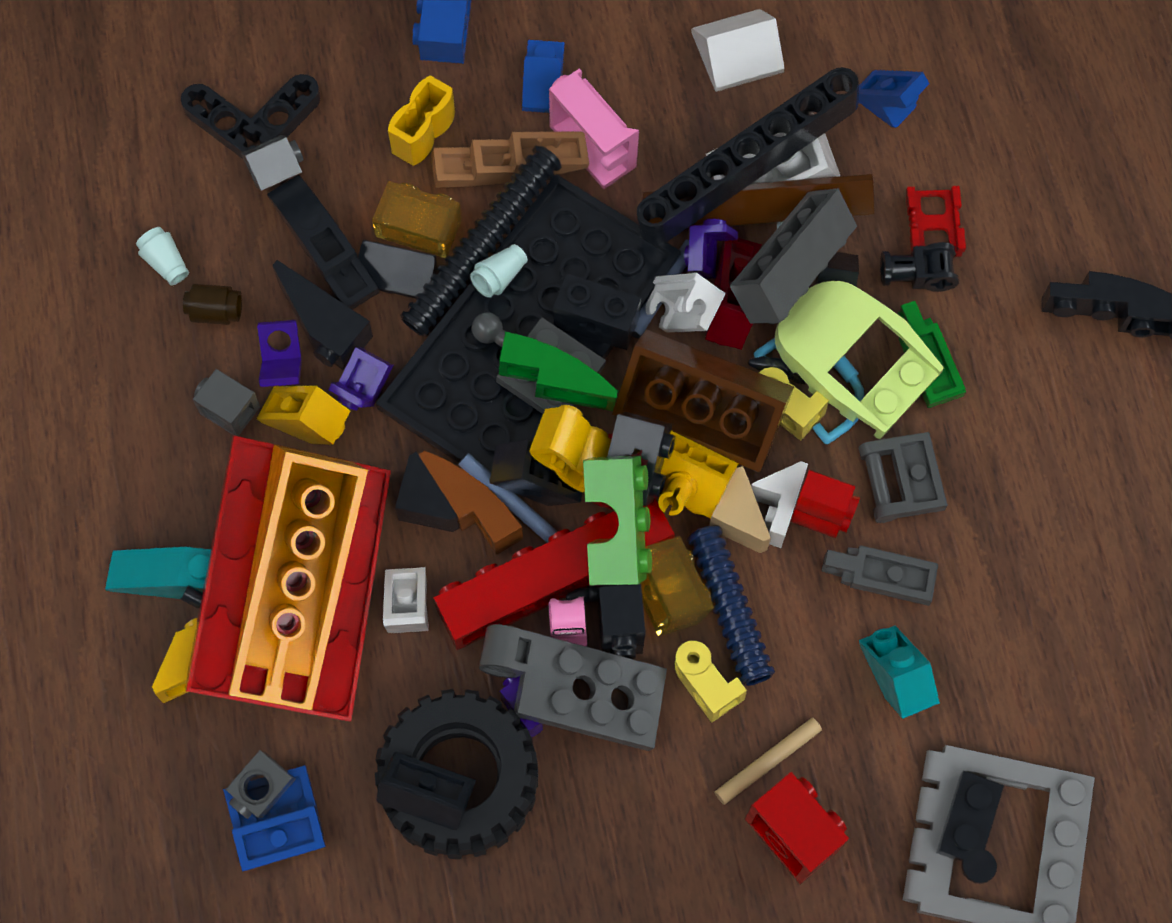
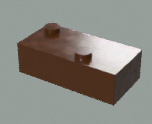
M646 330L634 346L612 415L617 416V414L628 412L671 423V431L737 462L739 465L761 472L771 451L794 386Z

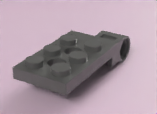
M487 626L479 669L484 673L497 677L517 678L520 676L514 712L519 718L646 751L655 748L667 672L666 668L512 626ZM575 679L584 680L590 688L588 700H581L575 696L572 688ZM614 689H619L626 694L628 698L626 710H619L613 705L611 694Z

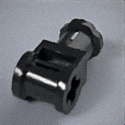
M946 242L932 243L927 246H914L912 253L908 255H891L889 251H882L880 257L882 285L889 286L891 282L912 281V289H927L940 292L955 288L959 284L958 275L954 273L952 260L956 255L955 246Z

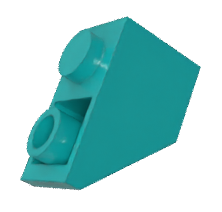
M896 625L890 628L879 629L872 635L859 640L862 652L884 698L902 719L940 703L931 663Z

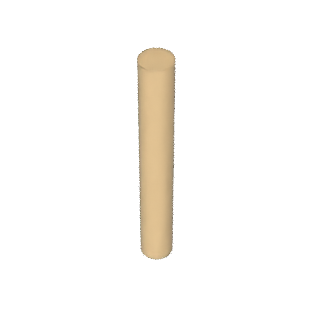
M813 717L714 791L723 805L727 804L820 733L822 728Z

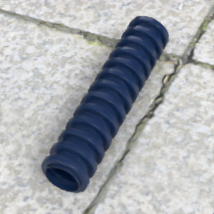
M706 526L694 531L687 541L690 546H694L691 552L694 557H698L696 566L702 569L700 572L701 579L707 581L704 587L706 591L711 592L708 597L709 601L715 603L713 612L720 616L717 622L719 626L724 627L721 632L722 636L728 638L726 647L733 651L730 658L732 661L737 662L735 671L736 673H741L742 676L739 680L743 685L751 686L764 682L775 673L774 667L768 665L771 660L770 656L763 652L766 646L765 643L759 641L762 637L761 632L755 631L757 622L750 617L753 611L750 607H746L748 603L747 596L741 594L744 591V587L742 584L737 583L740 577L737 572H733L735 563L729 561L731 553L728 549L724 548L727 544L726 540L720 538L722 529L719 526Z

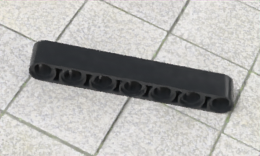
M844 67L829 71L644 198L637 207V219L643 239L653 245L668 242L852 115L859 105V80L856 73ZM838 91H845V92H847V93H845V94H837L836 92H838ZM807 112L817 113L815 115H805ZM777 133H785V134H787V135L782 136V137L773 136V135H775V134H777ZM747 154H754V155H756L755 157H752V158H744V157H743L744 155H747ZM716 175H723V176H725L724 178H722V179H720V180L711 179L712 177H714V176H716ZM687 196L694 197L690 201H680L681 198ZM653 218L663 219L658 223H649Z

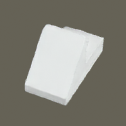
M800 461L751 484L756 501L769 505L764 522L767 530H770V545L782 547L808 467L807 463Z
M425 567L385 570L383 624L388 633L429 630Z

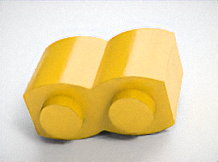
M431 75L417 84L410 96V102L401 107L393 115L389 123L388 134L392 154L413 166L422 162L429 155L434 144V138L442 135L453 122L455 106L452 87Z
M561 405L560 407L545 409L529 452L539 463L555 471L566 484L580 492H585L583 460L592 457H607L611 439L608 438V434L603 429L591 426L582 416V412L579 409L570 405Z

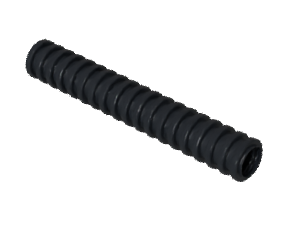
M537 145L532 149L533 155H528L525 158L526 164H521L518 167L519 173L512 174V182L504 184V192L499 191L496 194L497 200H492L489 203L490 209H485L481 213L483 218H478L474 222L476 227L468 229V237L460 239V247L455 246L452 249L453 255H448L445 258L446 264L440 265L437 268L439 273L437 275L432 274L430 277L432 282L430 284L425 283L422 287L424 292H418L415 296L416 302L408 304V312L403 311L400 314L401 320L411 330L420 336L429 335V327L437 325V317L442 318L445 315L444 308L449 309L452 306V298L457 299L460 296L458 291L460 289L464 290L467 287L465 283L467 280L471 281L470 274L475 270V264L488 258V253L496 251L495 244H501L504 241L503 234L508 235L511 232L510 226H515L518 223L517 217H522L526 213L524 208H529L533 204L531 199L538 198L540 195L539 189L547 187L546 180H552L555 176L553 172L559 171L562 168L560 160L550 150Z

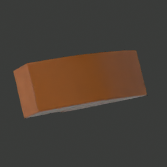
M427 451L418 454L457 514L461 531L476 524L495 555L523 540L522 526L508 507L488 487L465 470L444 458Z

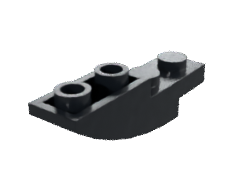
M299 174L267 193L268 198L306 255L311 258L340 302L353 310L379 293L377 285L358 259L356 251Z
M1089 271L1082 284L1050 282L1042 296V312L1053 313L1058 317L1086 315L1092 316L1096 320L1118 318V332L1131 333L1135 337L1163 335L1169 336L1172 339V293L1148 283L1119 275Z

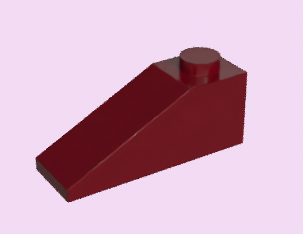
M741 238L723 241L714 285L726 294L708 330L705 331V340L742 350L753 323L750 324L730 285L762 248V244Z

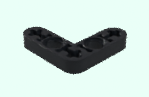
M306 74L296 75L289 79L252 118L204 84L190 85L181 94V103L185 115L242 159V152L255 147L252 145L248 148L246 139L241 136L243 132L250 141L255 143L260 140V144L280 135L288 137L314 111L321 99L317 81ZM309 89L310 95L308 97L303 94L297 97L296 92L298 90L306 92ZM194 100L199 102L205 100L207 108L211 111L208 115L207 109L199 104L193 107L192 102ZM294 103L296 106V110H294L292 107ZM275 112H284L289 116L288 120L282 125H273L269 122L270 116ZM223 117H232L236 120L234 127L229 130H221L216 127L217 122Z

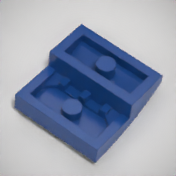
M306 765L287 770L296 780L263 819L257 818L254 814L249 819L245 818L229 804L233 796L226 791V788L223 789L242 872L326 847ZM265 777L249 782L248 794L252 799L260 800L268 794L269 782Z

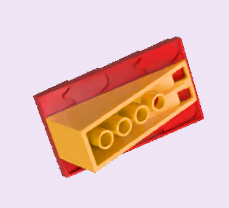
M233 435L185 686L187 692L349 722L352 721L391 470Z

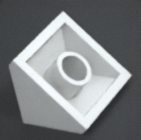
M761 9L697 26L691 30L715 92L780 74L785 70L776 18Z

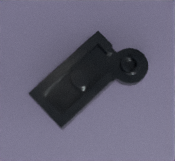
M963 771L957 783L936 853L951 859L961 860L964 876L973 883L983 884L990 881L997 872L996 860L985 848L1004 785Z

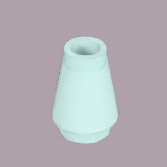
M155 227L144 233L137 240L138 255L167 280L171 286L183 281L189 275V271L170 232H164L161 227Z
M512 244L509 248L475 264V270L470 274L471 281L475 288L486 297H492L494 294L500 295L523 265L527 263V256L518 245Z

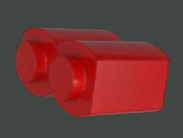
M809 469L790 522L836 539L839 531L847 533L850 522L855 514L860 497L853 495L856 486Z

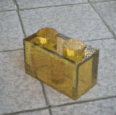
M388 181L372 221L376 237L446 258L461 224L462 216L460 203L448 195L441 193L433 195L420 191L419 188L410 183L397 184Z
M681 537L645 546V548L651 549L652 571L647 573V579L640 583L642 600L658 637L699 624L714 609L710 591L702 583L694 566L693 556L685 548Z

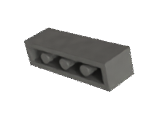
M839 188L808 192L730 285L750 324H776L783 321L789 315L790 309L798 299L807 293L809 286L819 273L827 268L828 262L835 253L846 244L847 238L855 230L857 224Z

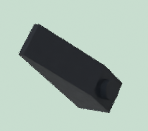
M276 260L272 266L277 281L314 349V355L329 367L335 364L342 370H345L355 347L364 349L373 338L370 321Z

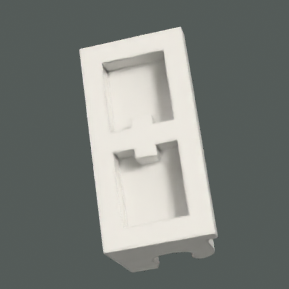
M698 273L656 276L653 282L655 287L646 304V314L652 315L656 311L657 304L662 302L665 306V313L661 316L659 328L665 332L707 331L726 293Z

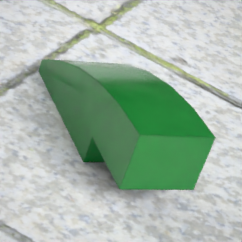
M505 331L499 362V375L537 382L535 397L608 411L614 410L618 390L599 373L579 359L554 346L530 337Z

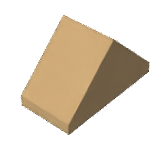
M744 466L738 467L711 516L709 526L721 527L722 536L758 553L767 551L771 537Z

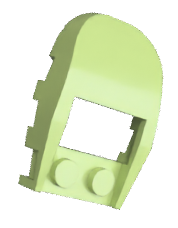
M826 281L810 287L807 293L801 296L790 309L789 315L777 324L775 331V345L781 359L793 373H798L809 386L808 391L811 394L818 391L829 400V404L840 410L839 414L854 422L858 418L874 428L876 432L873 436L881 439L944 369L906 320L866 292L843 281ZM879 319L905 341L904 343L909 349L867 395L859 401L828 372Z

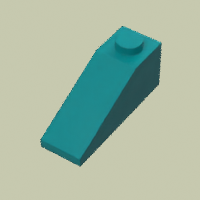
M169 547L114 550L105 589L110 592L181 599L188 585L203 592L211 549Z

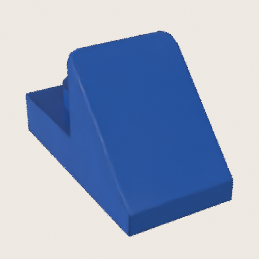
M528 40L527 56L524 58L522 111L550 113L549 88L562 76L565 42Z
M874 70L859 85V103L889 126L896 128L916 108L919 94L930 83L923 72Z

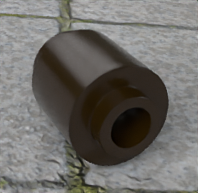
M193 284L190 291H185L183 296V313L189 314L191 322L229 325L231 321L239 322L242 312L241 291L232 290L231 286Z

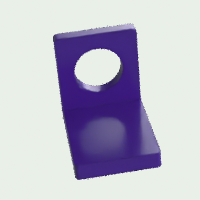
M287 320L258 323L257 329L262 357L259 375L260 387L299 384L302 357L297 321ZM274 331H283L289 335L291 343L286 349L277 350L268 343V336Z

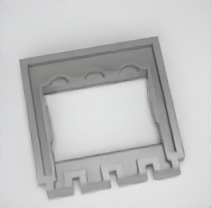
M945 745L942 752L926 751L922 780L937 784V788L921 787L915 821L930 825V830L914 828L909 863L924 866L923 872L907 870L903 900L918 904L917 913L961 923H1076L1095 777ZM963 771L1004 786L1026 790L1028 787L1050 792L1033 914L1010 909L1009 906L948 895L954 859L940 855L936 851L960 774Z

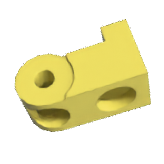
M768 367L759 372L794 386L789 383L784 371L778 368ZM794 386L780 425L801 441L826 414L829 400L818 391L809 398Z
M687 641L678 648L675 656V672L711 723L745 700L746 688L737 677L729 683L726 682L714 664H712L711 653L705 644L699 641Z

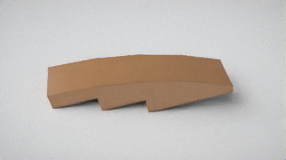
M583 131L512 132L509 140H472L470 147L433 148L431 160L435 188L470 187L512 182V174L519 173L518 167L521 164H526L525 158L528 155H533L532 149L536 145L547 148L560 160L562 168L559 171H554V175L588 168L589 158L585 133Z

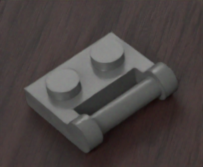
M929 432L869 441L858 447L861 460L866 461L876 504L873 513L877 523H886L897 518L945 511L948 505ZM891 454L902 498L901 502L891 503L881 456Z

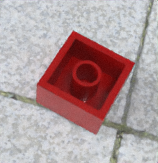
M790 772L752 804L745 820L801 885L837 854L849 840V837L844 833L847 827L843 820L833 810L826 812L816 801L818 793L810 782L802 776L797 779Z

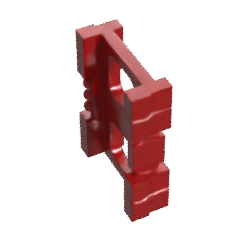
M952 186L951 190L915 191V187H907L906 205L907 215L909 216L908 220L910 221L909 227H911L909 230L911 253L914 246H926L924 239L925 231L942 230L948 234V243L955 246V257H961L966 250L964 228H959L961 225L959 210L962 207L960 186ZM941 197L944 200L945 213L936 215L924 214L921 209V198Z

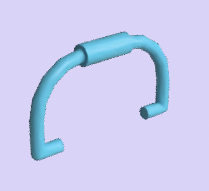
M775 338L754 352V357L766 356L776 348ZM843 356L834 368L846 383L850 382L855 392V397L861 401L864 398V388L857 377L859 373L849 360ZM857 418L854 422L846 419L829 433L821 423L816 424L812 429L824 444H830L849 431L859 419Z

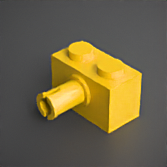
M671 431L670 434L675 435V444L671 457L669 459L664 458L661 474L666 475L663 492L658 500L659 507L665 513L668 506L672 505L673 507L668 515L673 516L680 514L685 506L690 512L704 515L711 519L739 463Z

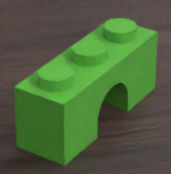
M641 456L592 457L583 460L585 502L606 503L615 510L619 519L618 531L613 538L596 539L587 544L589 585L640 584L647 579V573L652 571L651 549L645 548V532L650 530V511L648 507H643V490L648 488L647 466L641 465Z

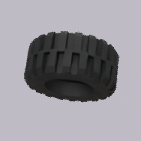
M454 689L441 690L442 697L431 700L428 694L417 699L419 706L412 710L405 707L397 715L399 722L395 726H388L383 735L385 743L382 748L377 750L375 761L378 768L375 773V783L378 789L379 782L395 751L422 761L431 748L448 739L469 738L484 744L495 758L498 769L497 782L488 799L479 806L464 812L457 830H452L382 805L395 829H398L404 839L410 844L423 848L425 853L436 857L438 853L448 855L449 859H462V855L473 854L475 858L485 855L486 850L495 845L499 848L507 843L508 836L514 831L518 832L525 824V817L529 811H532L536 800L535 794L538 788L537 755L528 729L523 728L519 716L512 709L507 711L502 707L500 700L492 696L487 700L480 698L479 691L466 689L465 695H455Z

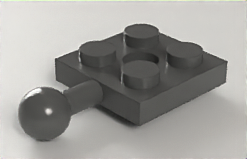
M489 312L476 316L471 328L473 336L481 343L489 344L495 342L502 347L505 330H503L500 318ZM544 318L539 320L527 336L568 353L597 373H600L605 367V359ZM499 374L496 377L498 384L542 414L548 408L560 407L561 405L576 406V404L535 397L537 382L501 376Z

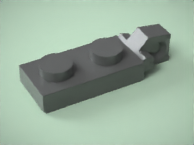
M860 545L858 548L848 547L846 554L827 550V553L824 555L821 571L842 577L841 584L850 586V588L929 606L932 603L938 564Z

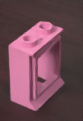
M580 68L569 76L563 75L559 77L549 88L550 128L554 132L583 131L585 133L589 166L586 170L605 189L637 167L639 130L627 128V125L586 78L582 80Z

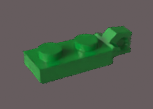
M916 301L901 305L898 315L908 322L944 367L941 374L922 393L927 408L964 397L966 388L937 322L933 323L931 318L923 320ZM899 337V342L905 353L909 347Z

